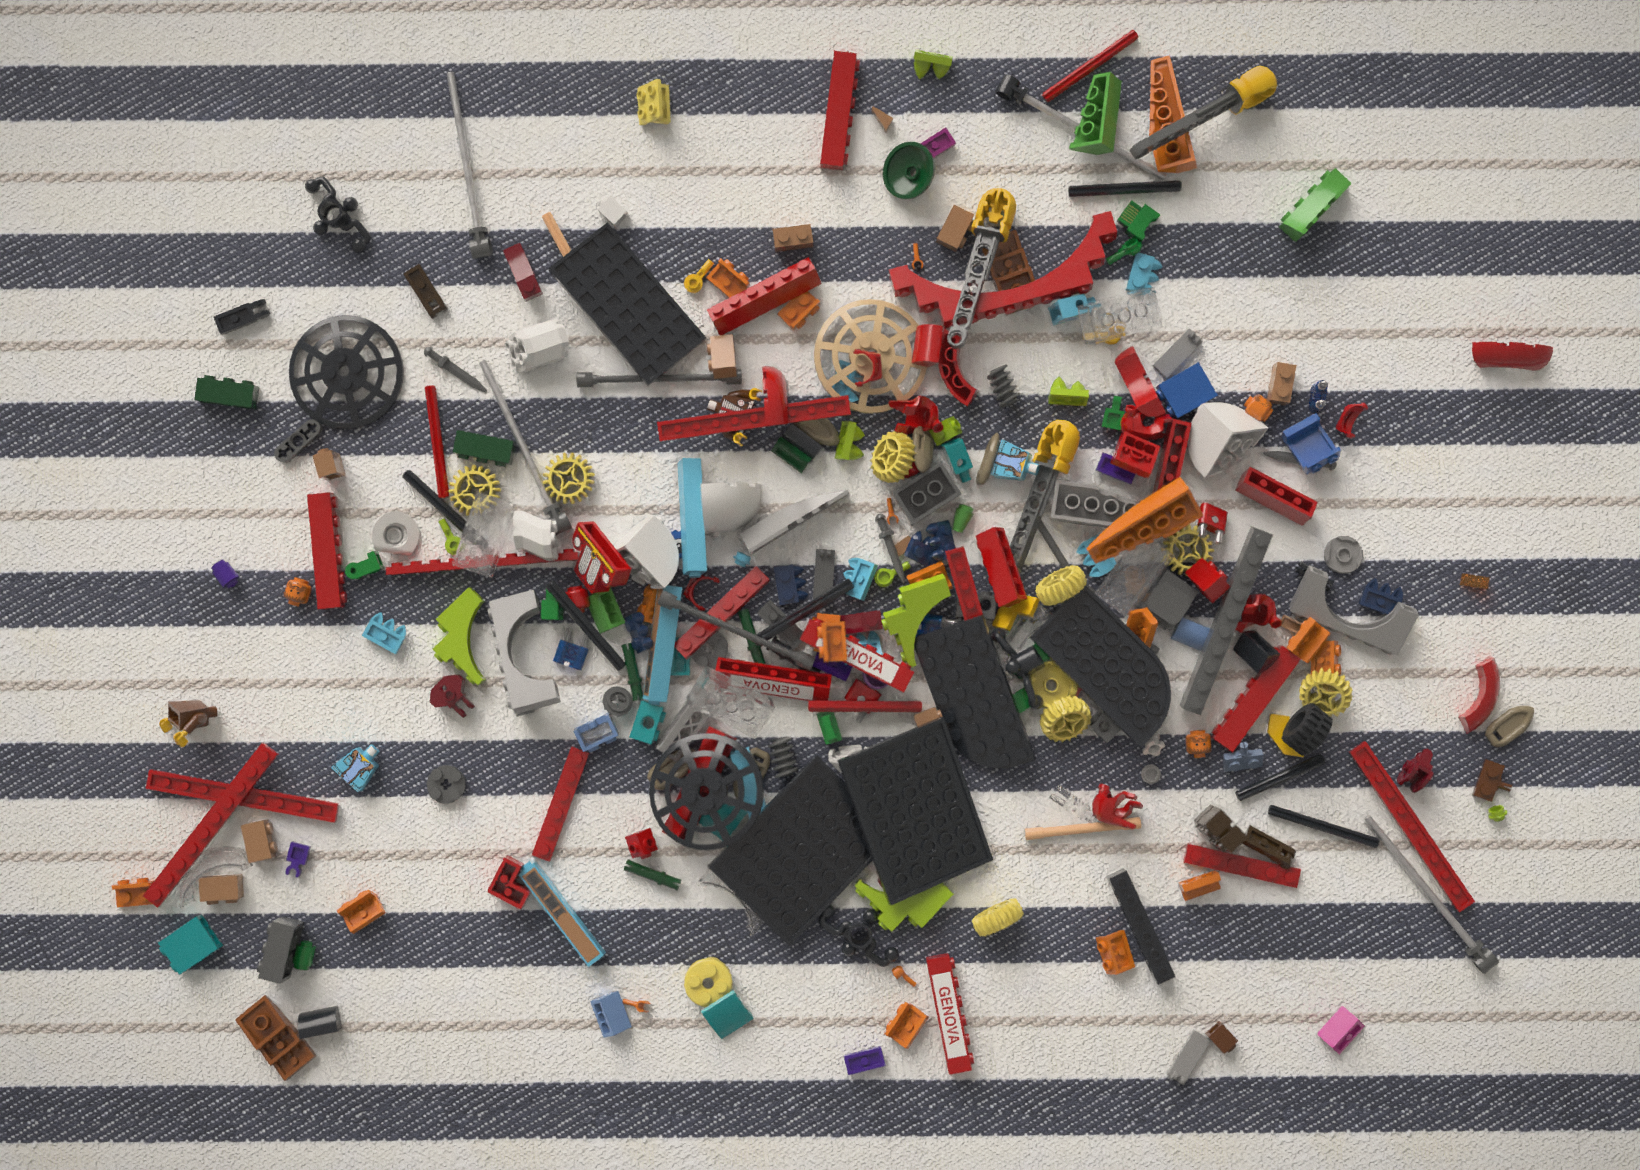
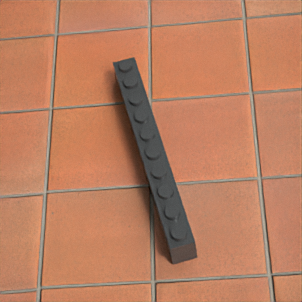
M1252 526L1250 527L1228 582L1231 587L1224 592L1180 702L1182 709L1201 716L1273 534Z

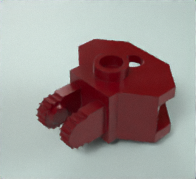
M460 674L444 676L431 689L430 703L435 708L448 706L465 718L466 712L457 704L462 700L468 708L473 709L475 707L466 697L467 694L464 692L465 679Z
M1430 749L1422 750V752L1415 755L1416 757L1404 763L1402 771L1396 779L1398 784L1403 785L1405 781L1411 782L1410 790L1413 793L1420 791L1427 785L1433 776V766L1430 765L1433 753Z

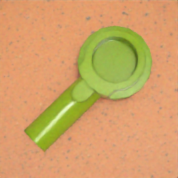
M445 518L438 521L447 538L445 542L446 551L451 555L460 554L464 549L463 540L453 535Z
M908 561L902 564L903 572L911 568ZM881 568L876 571L874 580L878 586L887 587L892 583L894 576L898 574L894 568L891 570Z

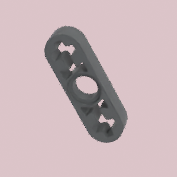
M316 420L306 421L275 449V458L283 463L290 462L321 435L322 425ZM310 425H317L315 427V433L310 432L307 434V436L310 437L309 439L301 433L302 431H304L305 433L310 431ZM297 436L303 438V444L299 447H296L293 442ZM287 444H289L293 449H295L294 452L293 450H289L286 453L288 456L287 458L280 457L282 455L281 450L287 451L290 448L289 446H287Z

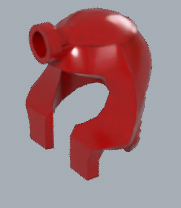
M917 396L913 400H891L888 402L891 408L906 414L905 424L897 423L896 433L908 435L913 433L914 429L918 426H922L923 428L921 429L923 431L932 429L935 433L941 432L944 428L942 422L939 421L938 406L927 397Z
M1126 405V413L1121 419V431L1123 434L1126 431L1144 440L1162 439L1165 436L1162 433L1164 423L1172 422V418L1168 414H1163L1155 417L1152 425L1145 427L1142 423L1146 415L1137 410L1136 406Z
M1262 593L1249 595L1235 631L1242 633L1246 627L1254 624L1259 626L1270 624L1273 629L1280 627L1282 622L1276 616L1275 602L1269 596Z
M1099 784V792L1092 801L1093 815L1103 823L1132 830L1135 829L1137 825L1124 819L1132 814L1133 808H1143L1141 802L1133 801L1138 798L1136 794L1122 791L1112 797L1110 787L1105 784ZM1124 799H1132L1127 801L1124 807L1117 808Z

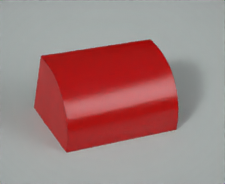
M935 324L917 326L912 364L929 368L939 363L943 326Z

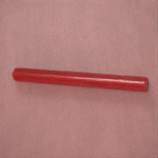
M1131 30L1043 92V99L1046 102H1050L1135 42L1139 37L1136 31Z
M429 385L425 387L438 497L443 499L449 497L436 387Z
M810 700L808 702L809 712H922V702Z

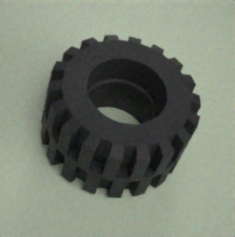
M1314 703L1306 704L1295 712L1287 722L1282 733V741L1302 756L1310 754L1328 736L1333 719Z

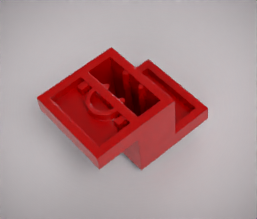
M1125 431L1119 437L1110 464L1143 478H1149L1161 446Z

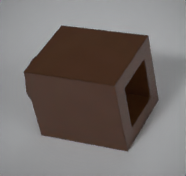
M1220 1021L1205 1033L1224 1054L1234 1050L1238 1042Z

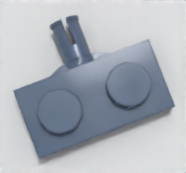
M1241 742L1239 751L1223 754L1224 772L1262 767L1264 755L1262 749L1248 750V743L1244 742L1243 744Z

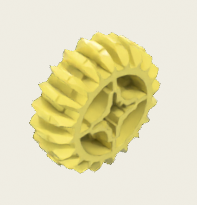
M893 431L888 432L887 435H882V440H877L878 444L874 446L875 450L871 453L873 458L870 460L872 463L870 468L873 469V474L879 480L887 483H898L900 479H904V475H909L908 470L912 468V462L915 461L913 455L916 454L912 450L916 447L913 445V440L904 433Z
M563 453L562 460L559 455H556L558 462L555 463L553 460H550L549 462L553 465L552 468L549 466L545 467V469L550 471L549 474L543 473L544 477H548V480H544L543 484L550 485L545 490H553L550 493V497L553 498L557 495V502H560L563 498V504H567L568 499H570L571 504H575L574 498L581 502L582 498L580 495L582 494L587 498L588 494L585 490H593L588 484L595 483L594 480L589 479V477H593L595 474L592 472L588 473L592 466L585 467L588 461L585 459L580 462L582 459L581 455L574 459V453H571L569 458L566 453ZM573 463L565 472L557 470L564 464ZM578 466L584 474L583 482L576 478ZM561 474L564 476H570V474H572L571 477L573 478V480L577 481V483L573 481H568L567 483H565V481L567 480L564 479V477L561 476ZM554 475L560 477L562 481L559 491L554 484ZM570 486L580 487L578 491L572 494H565Z
M472 465L471 471L468 466H465L466 473L458 470L460 477L453 475V479L457 481L456 483L450 482L449 484L454 487V489L449 490V493L455 494V496L450 497V500H457L453 506L457 508L461 505L459 512L463 513L466 510L467 516H470L472 511L475 517L478 516V511H480L481 515H485V508L491 512L492 508L489 505L497 506V503L493 500L494 498L500 499V496L495 495V492H501V488H495L496 485L500 484L498 480L493 481L496 475L491 474L489 476L491 470L486 469L484 471L483 466H480L477 471L476 465ZM473 476H482L488 483L478 485ZM468 479L467 488L460 493L462 483ZM472 487L480 488L477 495L471 493ZM490 489L488 498L482 503V494ZM472 497L477 506H468L462 498Z
M1189 524L1185 527V530L1182 528L1179 532L1167 537L1170 541H1163V544L1168 545V547L1161 549V551L1167 552V555L1162 556V558H1169L1170 561L1166 562V566L1173 564L1171 571L1179 568L1178 575L1192 567L1181 564L1188 557L1196 561L1201 558L1205 560L1213 559L1212 556L1208 555V553L1214 552V549L1208 548V546L1213 544V541H1206L1210 537L1209 534L1205 535L1204 538L1198 537L1199 532H1197L1198 526L1196 525L1191 530ZM1185 534L1194 536L1188 543L1177 539ZM1198 541L1202 546V556L1196 550ZM1174 544L1180 551L1177 560L1173 553ZM1190 546L1192 552L1185 555L1184 547Z
M1074 565L1066 566L1043 578L1036 586L1035 591L1042 604L1048 606L1056 605L1079 593L1087 584V580L1080 567Z
M1321 668L1318 673L1314 670L1312 675L1307 674L1306 678L1301 682L1299 698L1302 700V706L1314 703L1330 717H1332V714L1338 717L1340 712L1344 713L1346 711V708L1350 706L1353 690L1350 687V682L1345 681V675L1338 676V671L1331 673V669H1328L1327 672H1324ZM1316 686L1317 690H1315V693H1311V688ZM1340 693L1341 698L1335 701L1334 698Z
M1068 695L1065 699L1061 697L1058 701L1054 700L1053 704H1048V708L1043 709L1039 722L1043 733L1049 740L1064 742L1066 739L1070 741L1073 737L1077 738L1078 734H1083V730L1088 729L1087 725L1091 723L1090 719L1092 716L1089 706L1082 698H1077V696L1071 698Z
M1012 898L983 910L973 918L972 923L979 936H987L1017 922L1024 913L1017 899Z

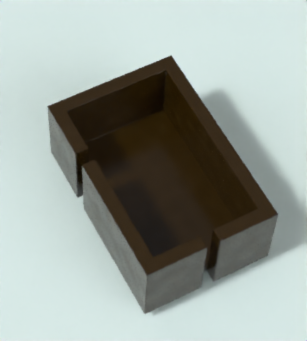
M1211 804L1194 819L1197 823L1195 827L1199 832L1211 838L1208 841L1220 851H1227L1232 854L1248 838L1236 824L1233 827L1230 825L1233 821L1221 808Z

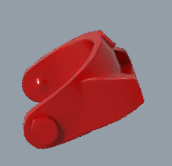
M854 349L853 354L867 355L873 363L871 377L864 382H855V385L862 387L865 383L882 379L881 354Z
M1361 403L1345 406L1336 429L1345 433L1347 438H1355V435L1351 433L1353 424L1362 411L1368 410V405Z
M701 575L699 578H691L683 592V595L702 612L706 609L698 605L694 600V587L698 582L707 579L719 583V578L715 576L711 578Z

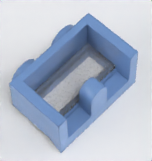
M609 712L576 727L573 731L583 752L587 750L589 752L595 751L600 748L599 744L604 742L609 744L617 740L616 736L619 735Z

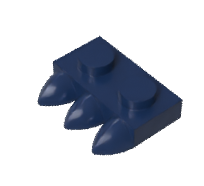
M945 520L931 523L926 528L928 534L934 535L929 540V545L937 548L931 557L937 561L947 560L945 551L956 548L950 522Z
M917 531L911 537L903 556L925 567L939 562L931 557L932 553L937 549L929 545L931 536L926 537L922 541V533Z
M793 564L774 567L780 605L801 602L807 598L808 594L806 592L797 590L803 587L806 581L795 577L803 572V567Z
M1374 578L1367 586H1364L1358 605L1388 615L1398 602H1402L1403 591L1399 587L1390 595L1389 583L1382 585L1378 591V582Z
M637 612L624 618L626 630L632 638L631 644L633 649L636 650L637 654L649 650L653 645V640L647 637L648 627L642 625L644 615Z

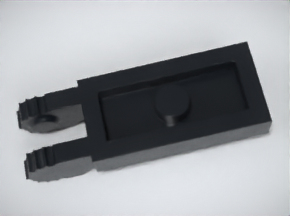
M265 299L252 303L248 302L213 316L219 333L225 335L257 322L259 319L268 317L271 314L269 310H263L257 314L253 311L255 308L264 306L266 304Z

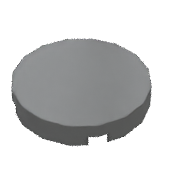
M1338 536L1326 545L1324 560L1332 571L1339 574H1348L1355 571L1361 565L1363 550L1356 539L1349 536Z

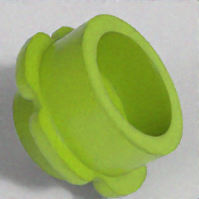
M1502 805L1492 806L1488 809L1489 819L1495 822L1504 820L1505 815L1508 813Z

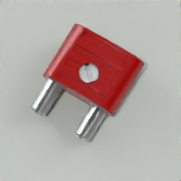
M1201 503L1200 510L1203 516L1198 519L1197 523L1199 527L1198 537L1204 538L1207 530L1216 534L1215 544L1220 545L1222 543V535L1226 531L1228 512L1209 503Z
M856 678L844 698L846 699L845 701H878L882 694ZM860 712L856 721L861 723L867 713L870 714L871 712H865L864 714Z

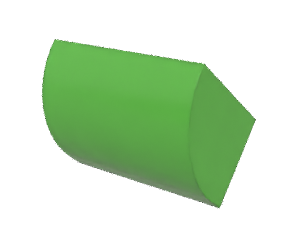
M611 588L608 592L595 593L589 597V610L600 634L625 624Z

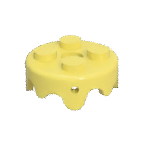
M1053 661L1044 662V668L1030 675L1035 694L1043 698V708H1048V704H1053L1054 700L1058 701L1061 697L1065 699L1068 695L1072 698L1077 693L1076 684ZM1048 680H1053L1056 683V688L1053 691L1048 690L1046 687Z
M715 957L695 961L687 970L684 979L687 996L692 1002L702 1007L711 1005L731 992L733 986L729 967ZM711 978L714 982L713 987H704L703 980Z

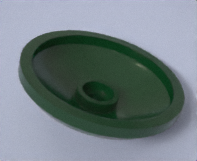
M904 142L896 146L888 154L883 166V181L887 190L895 197L905 200L914 199L922 195L931 185L935 174V161L932 153L927 147L917 142Z

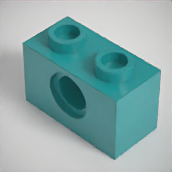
M642 700L629 737L648 744H653V741L657 742L660 730H657L659 723L664 722L667 713L664 712L665 707L649 704L647 701ZM650 717L653 719L654 725L652 728L645 727V718Z

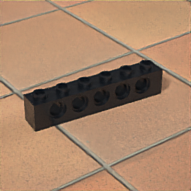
M1123 868L1107 875L1109 884L1154 981L1159 985L1175 978L1176 976L1127 870Z

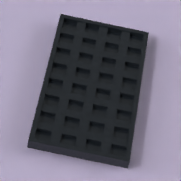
M608 222L548 268L553 277L647 386L651 385L707 338Z

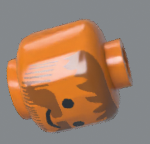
M1260 394L1254 398L1250 396L1244 404L1246 407L1245 412L1261 422H1265L1273 412L1272 403Z
M294 577V580L288 581L284 597L289 600L288 604L299 607L300 603L306 604L308 602L312 587L309 585V581Z
M1205 730L1190 731V734L1186 736L1187 753L1193 754L1194 758L1205 757V753L1211 751L1210 734L1205 733Z

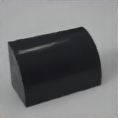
M792 423L782 436L810 457L811 461L809 463H812L822 450V446Z
M1255 630L1242 632L1232 649L1257 674L1270 668L1280 656V653Z
M338 1005L303 1012L298 1016L299 1039L334 1033L342 1029Z

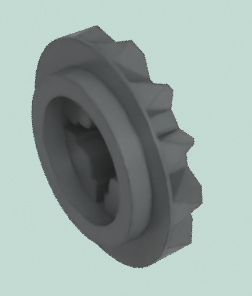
M616 686L609 688L604 693L602 703L604 710H607L610 715L619 717L626 715L631 710L633 698L628 690ZM616 696L619 701L623 702L620 703L618 708L616 706V703L611 702L616 699Z

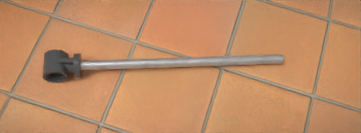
M448 72L449 91L474 228L468 231L469 236L474 237V240L469 241L470 251L473 259L493 256L490 238L485 237L488 234L487 227H481L455 76L454 72Z
M480 361L481 369L547 505L543 510L545 515L549 514L550 516L547 520L557 521L556 536L572 529L565 511L560 512L559 510L562 508L561 503L554 504L549 491L545 490L546 485L543 484L541 474L487 361Z
M1370 815L1364 819L1365 822L1468 945L1465 952L1469 956H1474L1471 959L1474 965L1483 974H1486L1499 963L1496 956L1487 947L1485 949L1482 948L1484 943L1481 940L1474 941L1375 820Z

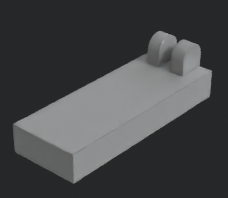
M1189 328L1152 366L1167 379L1203 341Z
M1193 1029L1166 1074L1184 1085L1211 1040Z

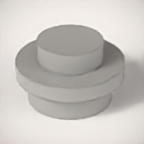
M1146 765L1141 771L1143 781L1148 784H1154L1160 779V770L1155 765Z

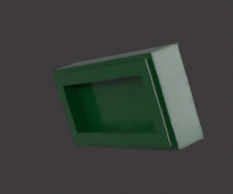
M783 437L777 440L771 452L801 474L811 461L810 457Z

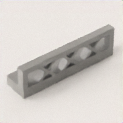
M698 684L655 747L664 753L671 744L681 740L680 731L682 728L690 727L691 734L689 736L697 734L721 699L701 684ZM707 694L715 699L711 706L703 707L702 700ZM701 711V720L692 723V714ZM679 747L675 756L670 754L668 757L677 762L683 754L681 747Z

